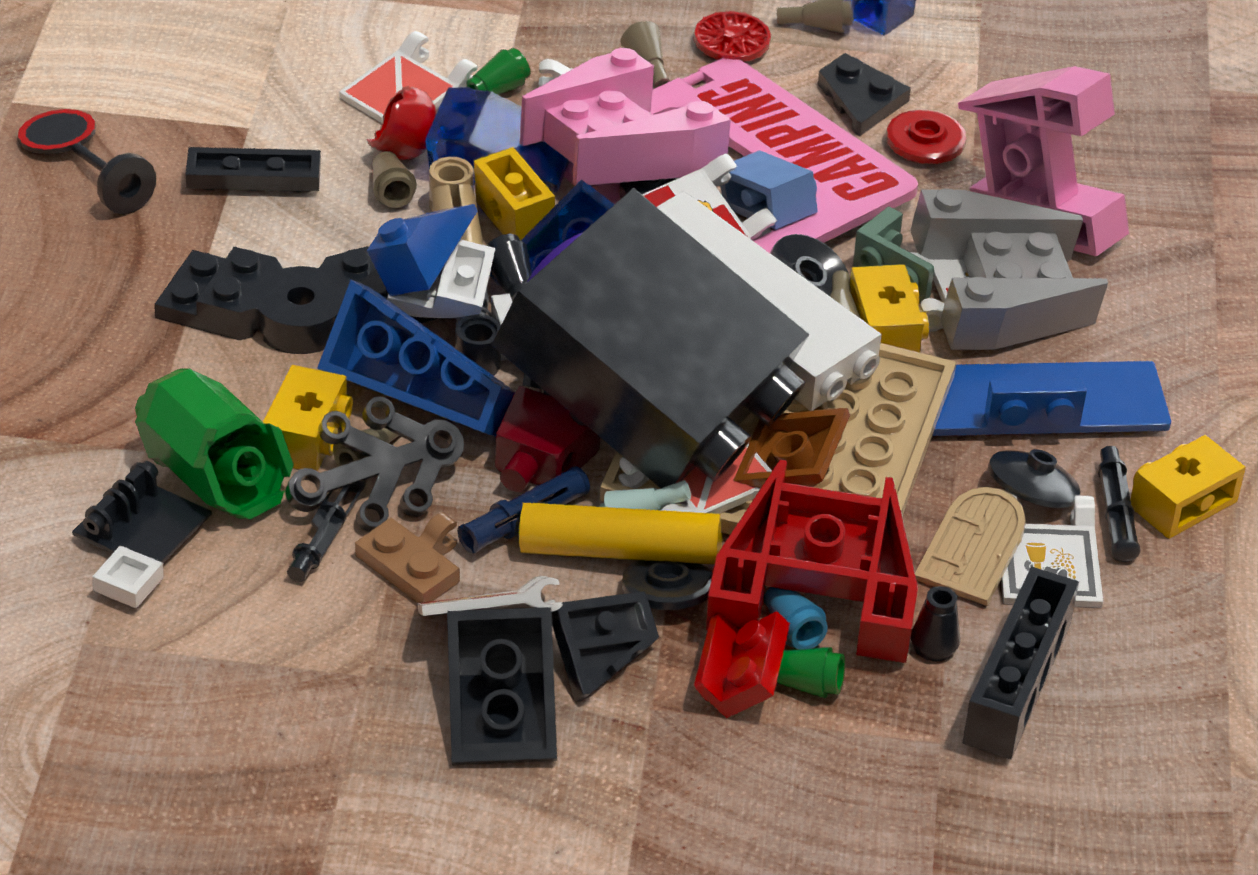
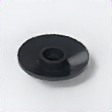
M791 234L784 236L775 243L770 251V254L828 296L832 292L833 273L840 270L848 273L843 261L830 247L807 235Z
M1033 449L1030 452L1015 450L999 451L992 455L988 463V470L991 476L1000 486L1015 496L1031 503L1046 507L1065 508L1074 505V497L1080 496L1081 490L1077 481L1057 464V459L1046 451Z

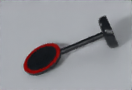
M72 109L51 110L32 117L19 128L18 141L24 149L39 154H55L72 150L101 171L97 180V194L102 204L114 213L125 215L136 212L145 206L152 197L156 186V172L153 165L141 155L124 153L105 162L83 146L90 141L96 132V123L90 114Z

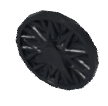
M639 560L630 564L623 572L622 590L625 594L645 591L649 606L652 609H685L707 601L713 572L705 564Z

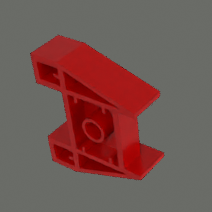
M779 460L716 556L708 594L706 630H708L711 617L718 613H721L738 629H741L742 626L751 620H760L766 586L860 601L864 603L856 655L906 663L918 584L894 479L891 477L885 478L882 498L785 483L787 461Z

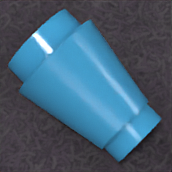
M770 587L766 591L764 603L770 614L778 611L790 623L786 645L802 650L812 649L822 642L828 630L826 614L822 608L796 591Z

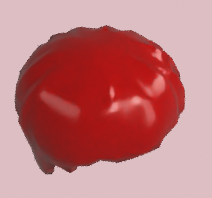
M410 86L399 90L390 99L383 115V124L380 130H376L374 133L375 138L367 139L368 145L381 152H392L399 160H412L422 155L426 149L430 148L438 125L437 111L430 96L421 89Z

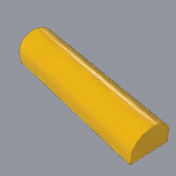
M523 502L519 526V546L521 553L715 565L716 556L722 548L720 514Z

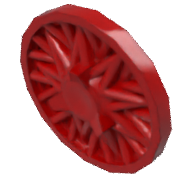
M735 11L716 12L703 17L696 24L694 41L697 48L709 57L717 60L739 59L746 62L761 57L769 50L771 32L763 21L747 13Z
M933 110L903 112L890 121L886 131L887 144L896 154L906 160L921 164H939L951 161L961 155L966 145L965 129L961 124L947 114Z

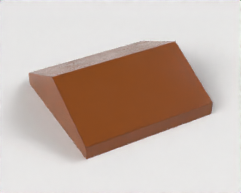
M848 408L783 413L769 427L759 419L733 481L761 488L779 460L787 461L785 483L808 487L816 486L824 480L850 417ZM756 453L772 470L769 472L747 473Z

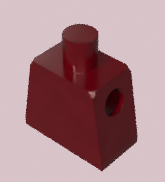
M520 385L497 431L495 467L501 472L500 480L508 490L522 492L529 483L541 485L561 475L571 467L578 466L582 468L599 451L600 437L589 427L577 424L571 418L570 411L552 396Z

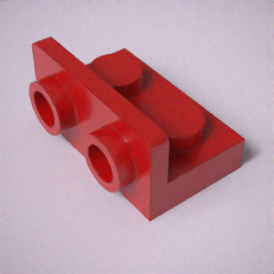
M778 611L758 621L751 620L742 626L741 629L736 628L721 613L712 616L694 682L695 689L726 718L773 697L790 623Z

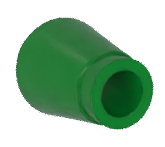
M516 48L509 50L501 49L472 78L466 81L467 90L471 97L480 103L485 99L523 86L525 79L531 75L530 66L524 55Z
M831 647L784 651L777 683L823 698H827L828 694L839 695L845 676L844 654L833 653Z

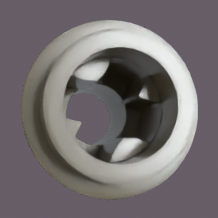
M385 151L377 154L372 163L373 192L376 199L391 208H400L407 205L412 200L417 188L414 175L394 153Z

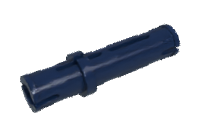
M574 466L561 475L534 487L510 501L500 500L491 505L489 512L460 525L457 530L459 541L467 552L473 554L501 538L511 539L519 535L523 502L536 503L554 493L553 496L540 503L565 505L590 492L589 479L581 468Z

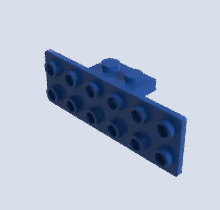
M1152 361L956 365L953 381L932 436L1168 431L1172 421L1156 366Z

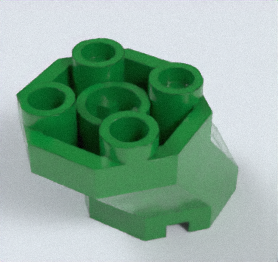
M179 368L148 383L145 394L138 398L135 406L137 415L135 424L148 458L154 460L156 464L162 467H168L207 505L238 519H252L281 504L285 490H280L284 477H290L294 465L281 428L262 422L223 384L190 368Z

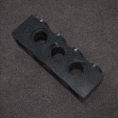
M1030 567L970 698L962 744L1012 760L1071 625L1079 581L1039 568Z

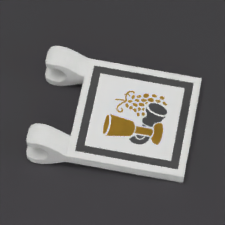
M1092 496L1074 497V509L1070 514L1071 525H1025L1022 541L1018 545L1001 579L1003 604H1014L1032 566L1079 581L1074 607L1102 608L1103 595L1095 533V503Z

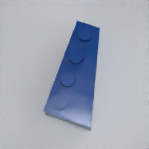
M350 280L317 369L345 375L348 381L496 437L515 391L375 290Z

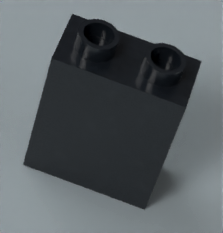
M633 188L518 290L492 346L659 488L681 482L695 467L713 482L716 481L735 462L752 438L739 424L752 413L769 427L787 410L806 383L789 367L810 334Z

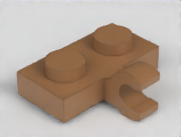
M444 512L435 515L427 523L419 537L390 517L355 542V556L417 603L434 601L460 582V568L443 556V554L450 552L458 544L457 539L448 533L457 527V522Z

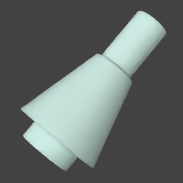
M685 480L660 489L646 488L606 491L604 503H601L600 507L662 510L663 507L669 504H677L691 499V491Z

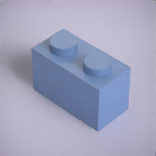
M760 150L734 160L737 166L736 169L729 172L731 178L728 183L720 186L721 195L737 214L749 218L762 209H769L777 220L773 226H770V228L775 230L818 212L816 201L817 184L813 177V171Z

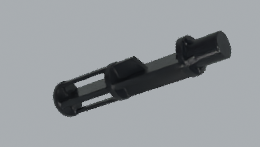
M1106 446L1100 451L1101 463L1098 467V475L1101 479L1106 508L1105 518L1109 526L1112 545L1111 554L1119 562H1131L1139 556L1141 548L1137 541L1134 508L1131 505L1126 477L1127 467L1120 460L1118 448Z
M366 480L344 486L335 502L328 501L333 491L327 494L311 521L317 532L310 544L300 543L295 546L292 552L293 561L287 569V574L292 580L297 582L304 581L310 570L320 565L324 554L340 527L344 524L361 491L365 488ZM349 492L357 493L345 512L341 506Z

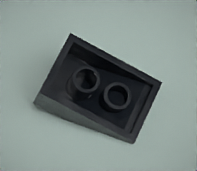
M551 607L447 611L452 765L557 761Z

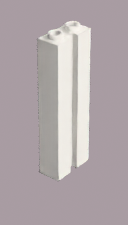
M685 191L657 206L659 210L810 334L789 367L790 370L806 382L795 400L810 411H813L826 401H832L840 396L847 382L852 385L855 381L866 379L874 373L880 361L881 333Z

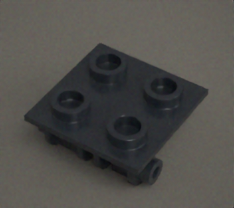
M149 461L138 462L130 468V473L125 477V480H117L112 485V488H109L103 494V499L96 506H90L85 511V519L72 531V535L112 554L119 546L164 563L212 515V511L157 486V467Z

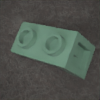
M888 206L857 230L853 266L868 267L905 264L911 283L916 282L918 285L919 302L921 303L922 300L931 296L934 266L900 247L903 240V235L901 234L903 213Z

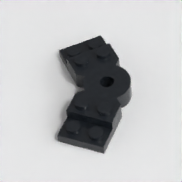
M369 246L328 256L319 268L308 266L283 268L276 257L233 247L226 258L192 250L154 306L155 318L240 341L252 338L259 329L263 334V341L278 351L290 354H311L324 350L350 280L372 288L386 299L389 293L367 252ZM411 316L419 323L439 319Z

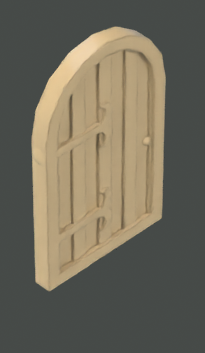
M990 487L971 489L958 496L945 513L941 525L915 572L916 580L933 587L943 586L950 588L958 596L988 606L1023 538L1026 519L1021 504L1014 496L1002 489Z

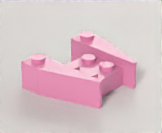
M618 48L610 54L594 57L522 96L520 144L526 146L544 141L574 163L572 184L575 186L680 178L703 168L717 157L728 154L731 119L705 101H694L682 108L651 115L649 112H651L654 65L639 56L632 49Z
M1073 66L988 83L958 102L959 109L975 112L978 116L986 177L970 187L971 192L1081 215L1083 222L1074 251L1098 256L1129 234L1124 194L1077 183L1071 134L1083 136L1115 115L1109 73Z

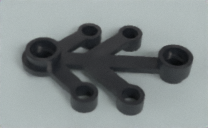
M374 397L367 403L362 413L363 421L371 429L381 430L386 428L411 441V443L395 447L352 427L349 418L344 413L339 411L327 413L318 428L322 440L328 444L344 445L368 457L321 473L310 468L298 470L293 474L286 486V499L296 510L310 512L322 504L328 492L378 476L368 500L361 505L356 514L358 525L367 532L372 531L388 519L389 511L387 505L404 466L422 461L414 484L405 490L400 499L401 508L407 515L419 517L425 514L432 504L433 496L431 489L440 468L453 465L460 458L464 450L463 436L452 423L445 420H432L425 425L420 424L395 412L393 404L384 397ZM371 408H381L385 412L386 418H375L371 413ZM327 423H338L342 428V433L334 434L330 432L327 428ZM440 436L448 442V447H438L434 443L433 437ZM309 480L316 485L317 491L314 493L306 492L301 486V481ZM409 495H419L423 499L424 506H414L409 500ZM373 509L377 511L380 521L372 522L368 520L365 516V510Z

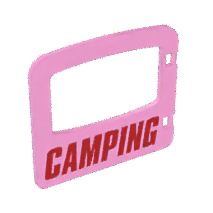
M719 59L699 68L696 73L682 79L677 78L652 89L651 115L682 108L694 101H705L731 119L728 146L741 155L747 156L760 150L813 171V177L817 184L816 201L818 212L753 240L769 253L779 239L791 234L807 235L825 243L873 219L888 206L894 209L916 197L918 182L911 174L739 59ZM701 81L707 83L696 89L692 87V85H695ZM547 144L549 163L572 183L574 163ZM620 183L575 186L606 212L620 200Z

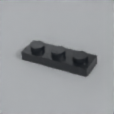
M188 147L185 174L186 188L205 190L240 189L249 191H319L321 150Z

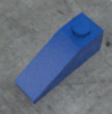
M474 204L438 210L406 219L395 218L387 221L379 228L378 234L367 249V252L390 296L431 288L478 212Z

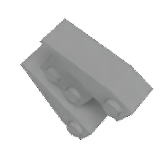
M947 188L940 190L921 189L910 229L918 254L929 260H963L969 278L951 279L940 319L951 350H995L1096 323L1108 281L1107 279L1073 278L1067 261H1071L1083 222L1081 215L966 190Z

